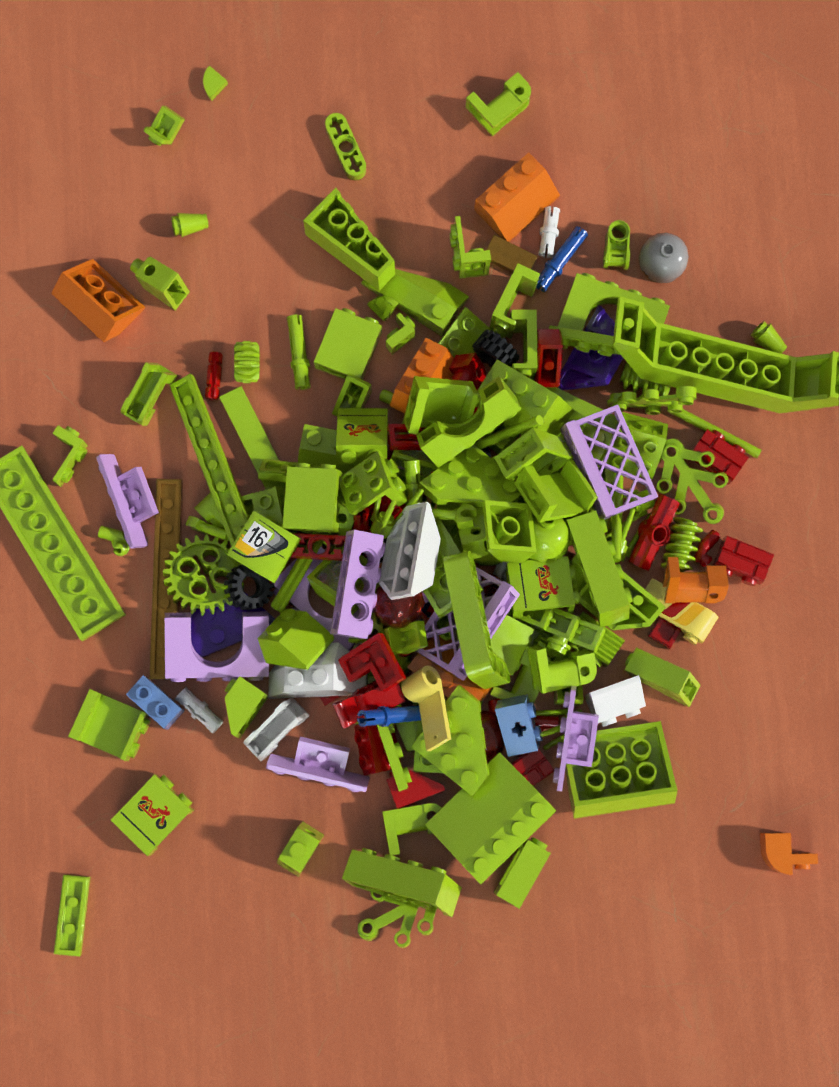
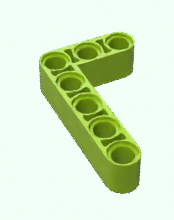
M468 550L444 557V569L464 668L468 678L483 689L510 683V674L506 662L493 653L476 566L471 552Z

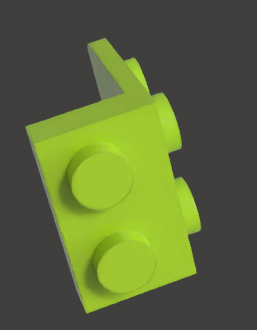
M377 451L342 475V478H339V485L346 507L351 515L358 514L384 495L391 500H395L399 507L407 502L404 492L406 486L399 478L398 472L400 470L394 460H388Z

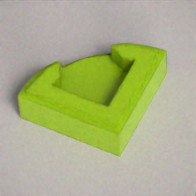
M208 66L204 73V89L209 99L213 101L228 85V82L211 66Z
M378 296L367 305L383 321H386L399 303L389 296Z

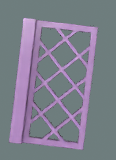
M619 405L576 421L567 422L560 429L574 457V462L598 496L593 507L597 511L599 518L603 517L606 520L613 515L658 498ZM615 414L618 421L616 429L602 424L606 415ZM589 423L597 427L593 438L584 435L580 425ZM600 429L613 434L609 445L596 440ZM616 436L626 440L628 444L626 452L612 447ZM594 445L607 450L603 461L593 458L591 451ZM610 452L623 457L619 469L606 463ZM627 459L635 462L638 467L635 476L623 471ZM604 468L617 473L613 485L603 481L601 474ZM620 475L633 480L629 492L616 487ZM637 482L646 486L649 492L648 496L642 498L632 494ZM614 491L627 496L623 506L615 508L611 499ZM631 498L634 499V500H636V501H633V502L629 503V501H630Z
M476 567L478 581L483 590L488 585L495 584L498 586L497 591L492 596L485 598V592L481 593L490 638H492L520 594L512 585L505 581L502 582ZM434 611L425 625L427 638L434 637L435 648L426 651L419 649L416 652L464 681L467 674L464 668L461 648L459 647L460 644L457 641L456 624H454L453 611L446 614L448 615L450 626L441 629L437 628L439 617ZM451 632L452 643L440 646L439 635ZM454 649V657L450 663L443 662L441 652Z

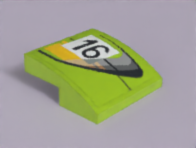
M253 510L227 555L275 583L301 539Z

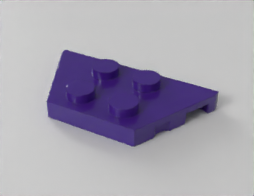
M598 305L584 331L614 336L615 322L609 317L602 306ZM574 348L560 373V386L557 388L571 390L608 385L623 357L621 354H612V356L608 357L594 350L586 353Z
M225 602L223 612L218 607H215L214 615L211 614L209 609H206L202 616L200 609L197 608L191 614V641L195 651L204 658L242 642V612L266 610L262 607L240 610V607L235 608L233 605H228ZM268 613L270 625L275 618Z

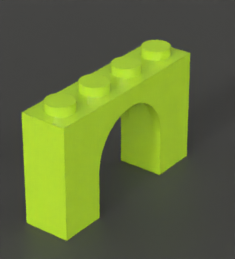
M577 273L558 327L583 331L587 317L593 309L598 307V305H617L619 297L644 302V308L656 322L663 324L670 305L665 304V301L653 297L650 299L644 297L639 291L633 289L628 291L621 289L614 282L605 281L604 283L598 281L591 274L582 273L581 275Z

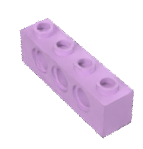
M358 530L346 532L330 634L356 639H368V635L371 634L373 629L371 613L377 603L375 588L376 583L381 578L379 563L380 558L383 557L385 552L384 535ZM361 553H364L368 558L366 566L361 565L359 561ZM358 578L364 584L361 592L355 588V582ZM354 604L360 610L357 618L351 614V608Z

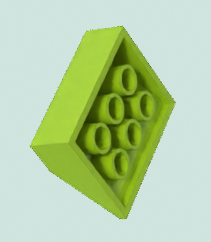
M661 721L598 730L592 767L566 763L565 773L574 819L673 804L676 801L678 790ZM560 736L561 743L564 742V736Z
M500 752L487 763L489 776L473 796L464 789H461L425 823L426 827L480 884L556 812L553 806Z

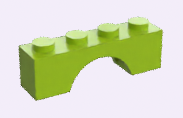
M500 376L478 391L480 396L479 407L470 419L454 425L435 421L416 435L420 448L438 468L452 461L457 454L473 446L477 440L493 432L498 425L507 419L513 418L521 410L516 395Z

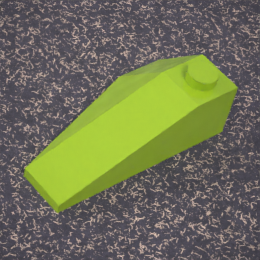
M395 269V275L380 291L364 279L361 282L363 286L375 294L395 299L399 303L397 305L398 309L443 337L469 299L468 295L449 283Z

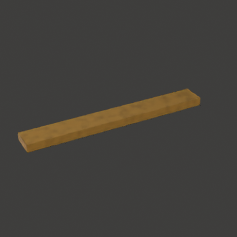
M156 479L155 504L159 513L155 515L149 679L171 680V678L165 679V613H178L179 602L174 604L173 597L175 594H167V589L170 586H164V579L168 577L163 576V570L169 569L165 566V560H172L169 555L170 551L178 553L176 544H180L182 480Z

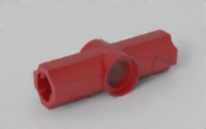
M659 494L649 518L642 521L638 527L639 540L628 561L629 563L649 571L660 546L665 545L670 539L669 526L680 504L678 501Z

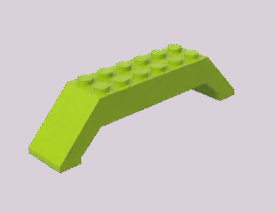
M624 297L618 298L613 346L642 380L675 388L679 386H692L697 388V393L776 413L839 406V352L832 351L830 354L793 357L656 322L644 308V302Z

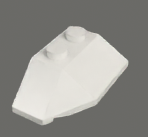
M428 502L406 506L402 512L404 515L396 522L387 537L379 584L392 600L415 596L433 585L441 538Z
M339 642L331 643L308 670L275 665L269 672L268 698L349 696L357 689L367 685L368 673L355 682H349L338 661L339 658L349 651Z

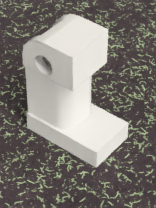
M290 698L282 702L275 709V712L257 730L253 731L243 743L262 761L279 746L278 743L294 727L303 723L310 715L294 698Z

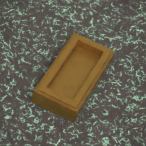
M496 235L493 236L486 249L490 250L491 263L512 273L518 263L532 269L538 257Z

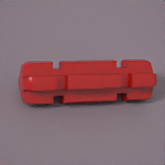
M212 351L209 353L208 361L210 364L208 365L206 379L208 387L205 390V397L209 400L219 399L220 390L218 387H220L222 370L220 364H222L223 360L221 352Z

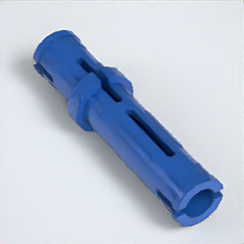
M576 226L553 258L547 260L544 264V270L540 273L536 287L538 290L542 287L541 291L546 292L554 279L563 273V267L588 237V233L584 229L579 232L581 227Z
M419 705L395 708L379 706L373 710H360L357 716L365 717L357 718L358 724L361 727L371 725L388 727L392 723L421 721Z

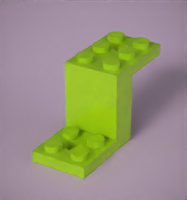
M496 360L477 390L478 392L498 376L501 377L516 395L521 406V410L513 418L503 422L509 427L540 415L544 423L536 427V429L564 439L560 430L563 425L585 417L575 411L556 393L499 360ZM589 423L580 425L583 434L593 438L597 427ZM600 429L596 440L609 445L613 434ZM594 445L591 453L593 458L603 461L607 450Z

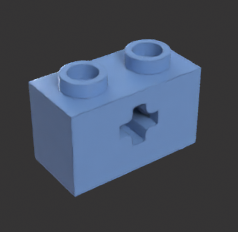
M144 675L126 694L160 726L167 730L185 711Z
M528 695L498 700L495 712L508 757L538 751L540 741H543V737L540 735L542 730L540 726L535 724L536 709L534 703L529 702Z

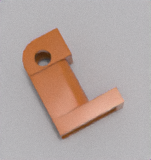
M668 557L662 583L663 587H667L664 598L665 603H718L725 599L729 587L726 566H707L705 572H680L678 557Z

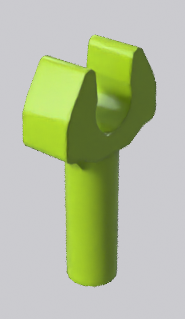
M463 503L457 510L431 508L434 519L455 521L458 529L474 527L472 517L478 516L476 508L466 503Z
M194 516L188 517L185 525L191 527V529L205 535L207 533L226 541L229 540L225 529L208 524Z

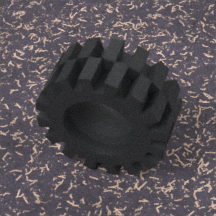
M486 329L472 345L477 356L482 358L484 363L489 364L490 368H492L496 360L511 367L520 357L517 354V350L512 348L511 343L508 344L505 338L502 339L498 333L495 334L492 330Z
M243 564L231 569L232 572L227 574L226 577L229 580H225L224 585H227L228 589H225L224 592L225 594H230L227 600L229 602L234 601L233 606L235 608L240 607V610L260 608L264 606L263 604L270 601L268 597L273 596L274 592L270 591V589L274 588V583L269 584L268 579ZM245 577H251L256 583V592L253 596H247L242 590V581Z

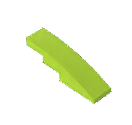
M558 608L525 611L522 618L516 619L549 635H560L566 638L568 643L594 653L597 652L606 631L603 627L582 620L578 616ZM510 609V611H509L508 614H507V615L510 616V617H512V615H511V609Z

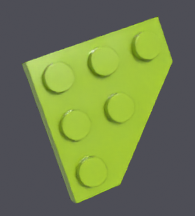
M475 444L468 449H464L452 461L443 464L419 482L418 489H423V493L438 505H447V502L483 507L484 500L517 503L523 498L514 484L515 481L506 479L498 464Z
M458 685L445 702L451 740L432 751H426L424 733L422 732L411 747L473 796L489 776L484 728L482 727L480 714L481 705L476 697L461 685Z

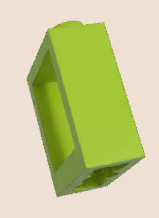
M534 427L494 457L504 477L513 481L517 480L525 466L533 465L538 475L543 476L554 474L565 466L568 459H574L562 437Z
M533 837L530 841L526 840L518 848L497 885L494 894L520 909L551 854L546 851L548 845Z

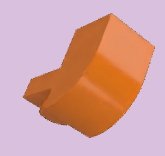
M760 833L762 858L766 865L775 872L793 875V865L795 869H810V864H818V853H792L791 833Z

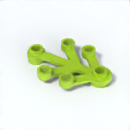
M679 386L676 388V394L659 396L658 390L646 389L638 398L635 392L610 394V399L607 400V405L610 407L619 405L621 411H626L627 407L646 409L645 413L648 415H659L661 406L668 407L667 411L670 413H681L683 405H692L694 400H696L697 388Z
M667 439L661 454V458L665 462L662 477L656 485L657 490L665 494L672 489L671 476L675 465L680 472L675 500L683 506L682 510H677L675 514H681L685 511V498L689 486L704 509L703 517L705 521L710 524L720 522L724 516L723 507L718 503L711 502L698 480L713 483L717 488H723L728 483V476L724 472L712 473L689 468L684 459L699 461L701 466L709 467L715 460L713 453L710 451L698 452L685 449L679 440ZM669 447L675 448L676 454L674 456L668 454L667 450ZM709 455L711 462L704 463L702 456ZM723 476L725 479L724 484H718L716 477ZM662 481L669 484L667 490L661 488L660 484ZM710 510L717 512L716 518L709 517L708 513Z
M371 892V896L375 901H386L399 906L374 920L370 918L363 919L358 924V934L363 940L372 941L379 935V929L404 916L401 929L395 934L394 941L398 947L406 948L411 942L410 933L418 908L421 906L413 904L409 898L406 903L389 897L387 895L388 892H385L379 898L375 897V893ZM432 906L431 911L426 909L424 918L419 920L417 924L418 931L422 935H429L433 932V920L437 911L435 906ZM425 922L430 924L428 931L421 930V925ZM365 925H372L371 932H363ZM401 935L407 936V941L404 944L398 943V938Z

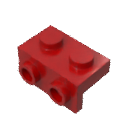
M359 724L355 725L354 739L358 745L359 765L363 775L392 770L377 725L361 727ZM395 732L391 733L393 742L397 743Z

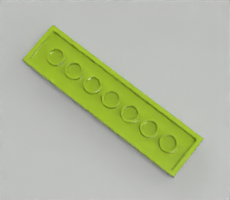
M20 446L0 458V508L74 631L83 642L126 614L25 448Z

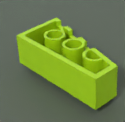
M336 187L303 220L307 237L378 291L395 275V260L379 240L371 234L363 220L361 221L354 213V209L348 202L346 203Z
M593 511L568 519L567 524L570 529V538L577 559L581 561L580 567L586 584H589L588 590L592 605L597 607L598 610L597 620L599 626L605 627L629 619V603L633 602L629 588H624L621 579H624L621 565H615L613 556L616 555L612 541H607L604 533L608 532L604 518H599L597 511Z
M362 848V851L352 849L342 877L345 882L351 886L382 896L385 892H388L387 895L401 902L406 903L409 898L413 904L430 911L432 906H435L443 912V915L453 917L462 887L446 875V870L434 866L431 867V870L425 869L421 863L408 860L407 864L399 862L400 859L389 854H385L384 857L376 856L377 853L366 848Z

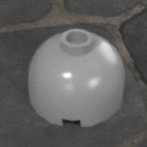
M667 232L657 233L650 237L642 246L639 255V265L642 272L644 271L649 276L648 278L654 282L661 284L673 282L682 275L687 267L689 259L687 246L678 236Z

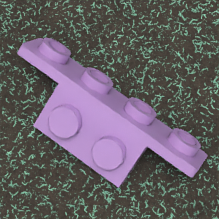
M100 454L96 456L99 471L105 480L107 492L112 499L116 516L124 531L126 542L131 549L148 546L140 522L159 512L142 467H134L122 474L114 454Z
M572 685L571 692H565L563 707L568 708L567 718L562 717L560 733H565L564 742H558L556 758H561L560 768L555 767L553 783H558L557 791L562 792L566 763L592 767L599 718L598 714L573 711L577 686Z
M304 737L299 739L295 759L270 754L266 769L272 770L276 774H290L297 776L301 780L320 781L327 786L337 785L345 787L352 792H366L370 779L369 776L345 771L350 748Z

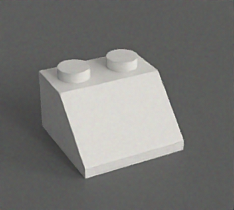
M639 675L585 695L591 714L599 715L598 723H602L603 727L616 723L617 716L625 714L626 718L641 714L640 708L646 706Z

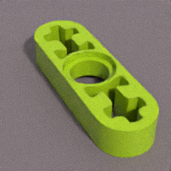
M332 113L325 121L326 132L346 176L351 180H360L366 174L364 157L346 118L340 113ZM334 121L340 124L342 135L339 137L336 128L332 127V122ZM348 141L353 145V148L349 152H343L339 149L340 143ZM353 157L356 166H360L359 172H355L351 168L350 158Z

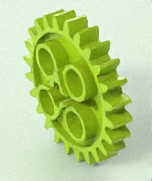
M208 534L205 535L204 541H200L199 537L195 535V542L191 543L186 538L185 547L176 544L178 553L169 552L172 560H165V566L169 569L163 570V576L168 577L164 579V586H170L167 589L168 595L175 594L173 597L174 604L182 601V610L189 605L191 614L198 608L202 616L206 609H209L211 614L214 615L215 607H218L223 612L225 602L228 605H233V601L229 602L227 600L230 594H225L224 592L225 589H228V586L224 585V583L216 582L215 579L219 576L226 577L228 573L232 572L231 569L242 564L227 555L231 549H227L228 541L225 540L222 544H219L218 537H215L213 541H209ZM213 555L217 559L214 562H207L204 560V557ZM194 556L198 557L206 575L209 574V582L216 593L211 592L205 576L200 575V567L193 559ZM184 566H191L194 568V570L191 573H184L181 571V569ZM196 587H202L206 590L200 595L192 592Z

